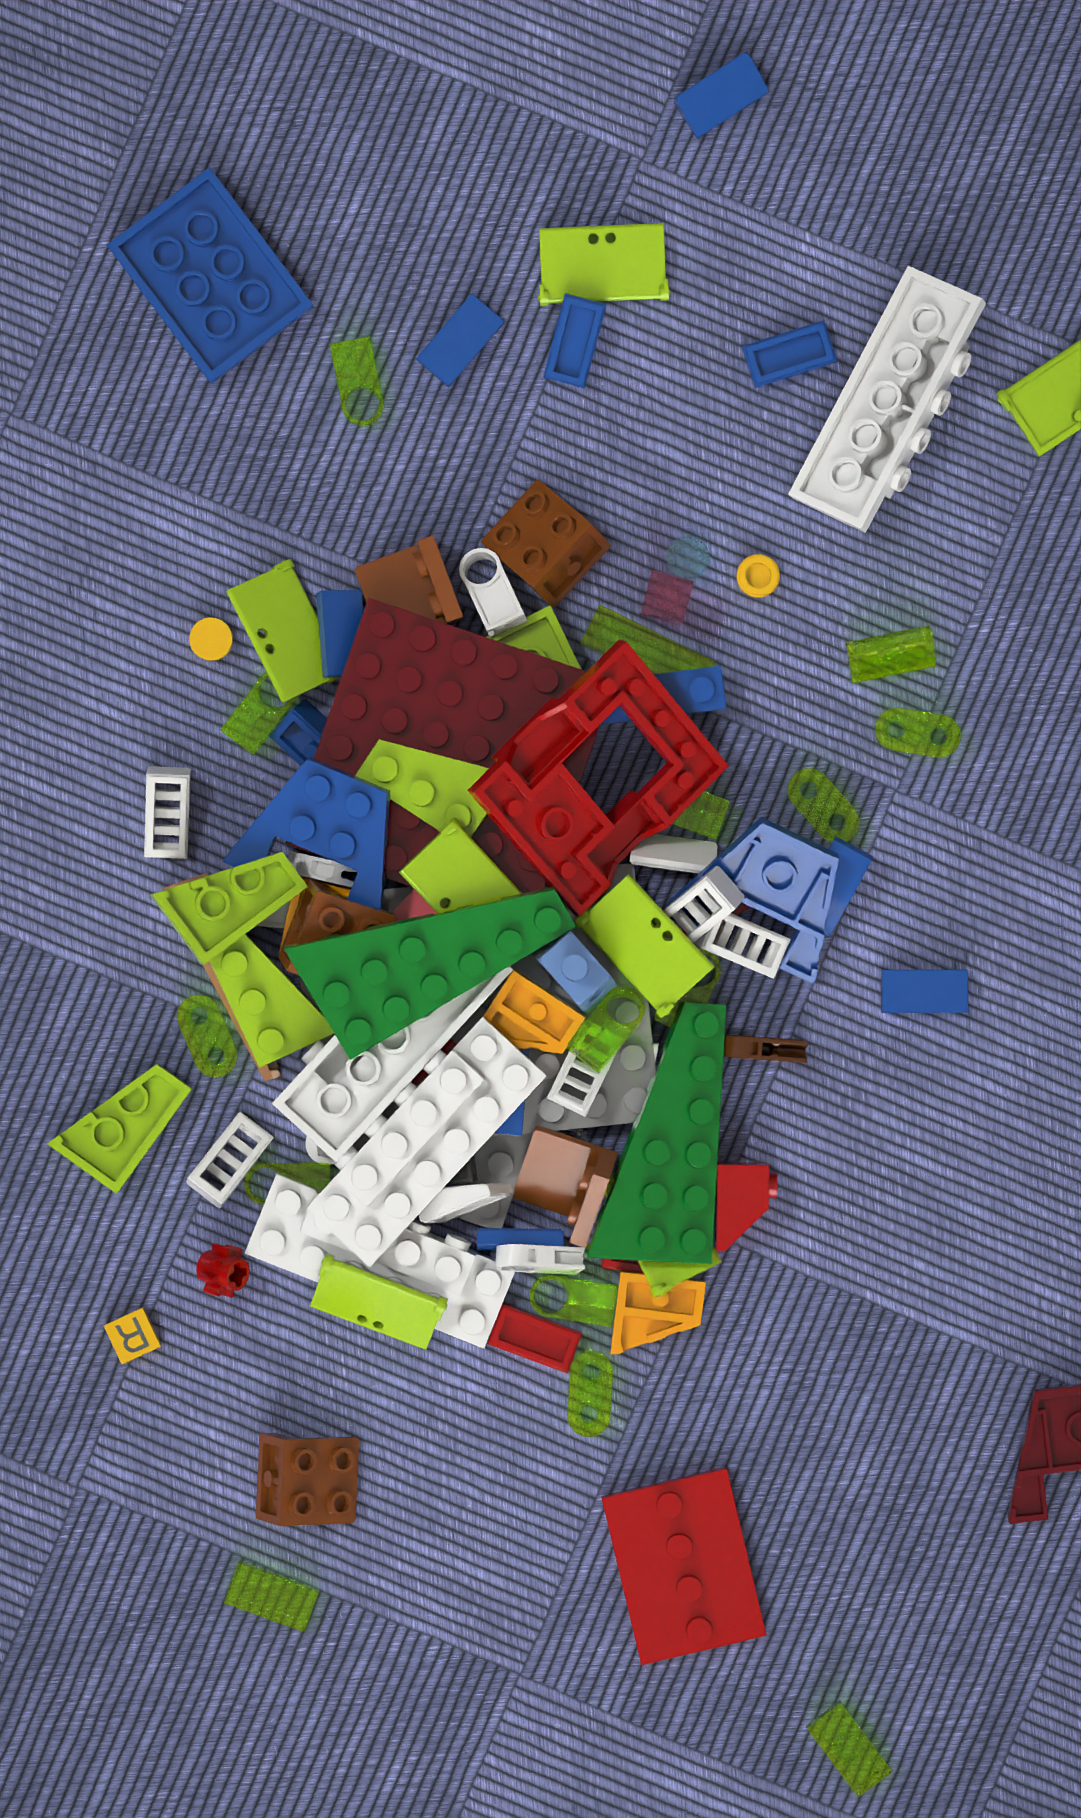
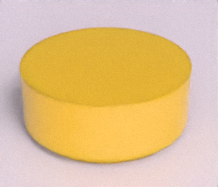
M754 554L745 558L739 565L736 573V580L740 590L753 598H762L771 594L777 587L780 579L779 568L775 561L762 554Z
M204 618L198 621L191 629L189 642L191 649L198 657L206 661H217L224 658L230 652L233 645V634L229 626L222 620Z

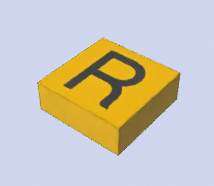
M144 1306L104 1325L121 1364L162 1346Z

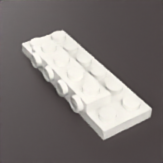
M907 267L788 493L792 499L866 533L884 497L890 499L894 491L901 492L906 487L911 475V469L907 466L915 452L921 454L926 449L931 438V431L927 428L934 415L941 416L946 411L951 400V392L947 390L955 376L960 378L966 373L971 362V354L968 353L970 346L966 341L986 305L985 301L976 295L913 267Z
M510 966L351 1060L335 1035L326 1045L318 1040L302 1057L307 1066L272 1104L329 1157L337 1162L513 969Z
M484 1017L475 1024L448 1055L440 1050L423 1068L429 1074L418 1087L412 1082L407 1085L394 1100L399 1108L389 1119L381 1114L364 1132L370 1138L359 1151L353 1146L347 1150L335 1164L341 1171L306 1208L369 1267L372 1266L547 1076Z
M277 1172L245 1254L319 1282L320 1276L318 1275L322 1267L321 1261L325 1258L326 1253L335 1256V1260L431 1296L448 1298L447 1309L444 1310L440 1321H437L435 1329L485 1348L516 1269L508 1267L510 1271H499L496 1269V1259L470 1249V1241L447 1233L445 1239L429 1233L431 1226L416 1219L408 1225L372 1266L369 1267L306 1209L322 1190Z

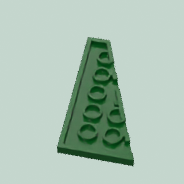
M550 887L504 897L501 900L474 906L472 904L458 907L457 910L431 913L371 926L365 930L343 935H330L311 942L289 944L283 946L351 1060L575 928L576 925L556 890Z
M680 1002L662 1048L663 1055L654 1078L650 1079L645 1092L647 1096L640 1114L635 1118L613 1175L614 1182L606 1203L600 1209L597 1217V1226L590 1243H587L582 1257L712 1264L726 1005Z

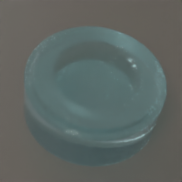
M683 536L676 539L669 546L666 554L668 569L674 576L683 580L698 578L705 572L709 564V551L706 545L700 539L693 536Z

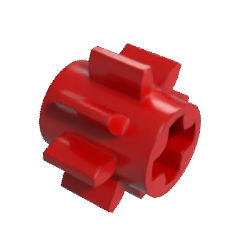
M213 1243L212 1250L205 1251L200 1256L196 1272L197 1278L206 1282L203 1292L218 1297L224 1295L232 1298L234 1291H238L245 1286L249 1278L250 1269L249 1262L240 1259L243 1249L228 1244L223 1246Z

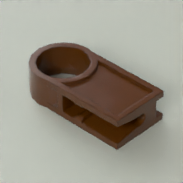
M725 1034L723 1057L807 1063L805 1051L808 1041Z

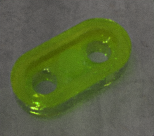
M891 708L884 711L877 718L874 726V734L878 743L883 748L895 752L942 758L952 754L958 748L961 741V731L958 724L951 717L942 714L904 708ZM891 722H899L903 726L901 737L893 738L889 735L888 726ZM935 728L942 729L945 732L946 739L941 745L934 744L930 739V734Z
M806 768L796 772L790 778L787 785V795L790 802L821 838L832 843L835 836L846 842L855 836L859 828L858 814L824 773L817 769ZM804 782H811L815 785L816 794L814 797L805 798L802 796L800 788ZM833 814H839L844 818V826L839 831H835L829 826V818Z
M201 994L188 997L181 1003L177 1011V1021L200 1072L209 1077H222L233 1070L238 1060L237 1047L219 1005L211 997ZM203 1008L206 1010L208 1018L205 1023L197 1024L192 1019L194 1009ZM213 1047H219L223 1050L225 1057L221 1063H213L210 1060L209 1051Z
M589 1349L580 1352L574 1357L570 1365L567 1418L572 1430L584 1437H594L601 1434L610 1422L613 1369L609 1358L598 1350ZM589 1363L596 1364L600 1370L599 1374L595 1378H587L583 1374L585 1365ZM586 1406H592L597 1411V1416L592 1421H586L580 1415L581 1410Z

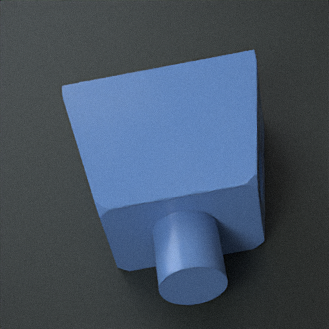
M571 931L544 945L532 954L585 1015L593 1011L618 988L610 974Z

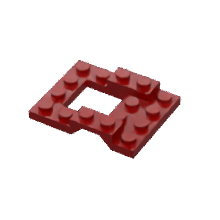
M619 639L559 699L551 698L491 757L495 763L467 791L544 881L556 890L558 896L573 914L581 916L612 885L618 864L642 840L668 828L729 765L628 642ZM620 706L665 760L666 764L637 793L629 791L605 815L562 762Z

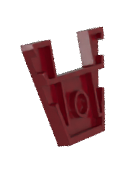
M1081 1384L1033 1389L1007 1515L1010 1524L1048 1520L1043 1476L1045 1474L1081 1470Z

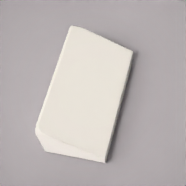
M654 834L642 840L630 852L629 862L634 865L699 874L717 857L718 846L715 842Z

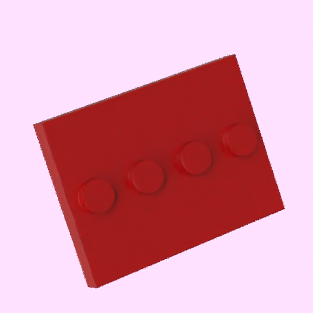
M727 1467L601 1496L641 1665L767 1636Z

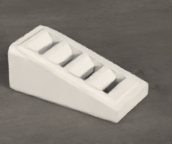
M148 767L146 773L144 857L187 859L190 768ZM156 783L181 784V790L156 789ZM156 800L180 801V807L155 806ZM155 818L180 819V825L155 824ZM154 835L179 836V843L154 842Z
M715 866L663 911L669 918L672 916L688 934L686 936L694 943L734 911L745 897L719 866ZM697 895L713 914L710 915L695 898ZM683 906L696 919V921L699 923L698 926H696L693 923V921L686 915V913L681 909Z
M730 913L697 939L694 944L774 979L791 939ZM736 925L739 929L730 949H727L725 946ZM751 932H753L755 936L745 957L741 954ZM767 938L771 940V944L761 964L757 962V958Z
M584 1021L547 1099L586 1117L623 1039ZM586 1036L609 1046L607 1054L583 1044ZM579 1051L601 1061L602 1064L599 1070L577 1060L576 1057ZM571 1067L594 1077L592 1085L568 1075ZM566 1083L587 1093L584 1101L561 1091L563 1084Z
M239 1112L189 1175L186 1183L220 1209L274 1137L242 1112ZM238 1129L258 1143L254 1149L234 1135ZM227 1143L247 1157L243 1163L223 1149ZM216 1157L236 1171L232 1177L213 1163ZM206 1171L225 1185L221 1191L202 1177Z
M490 1183L444 1187L420 1212V1222H424V1224L448 1222L510 1196V1193H512L510 1184Z

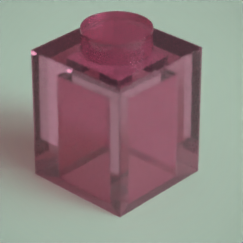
M652 570L640 615L681 626L694 581Z

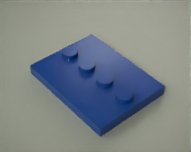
M210 167L107 244V247L211 385L314 308L312 302Z

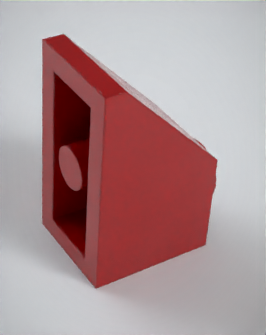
M717 1162L715 1196L716 1251H726L769 1209V1198H777V1173H769L768 1163Z

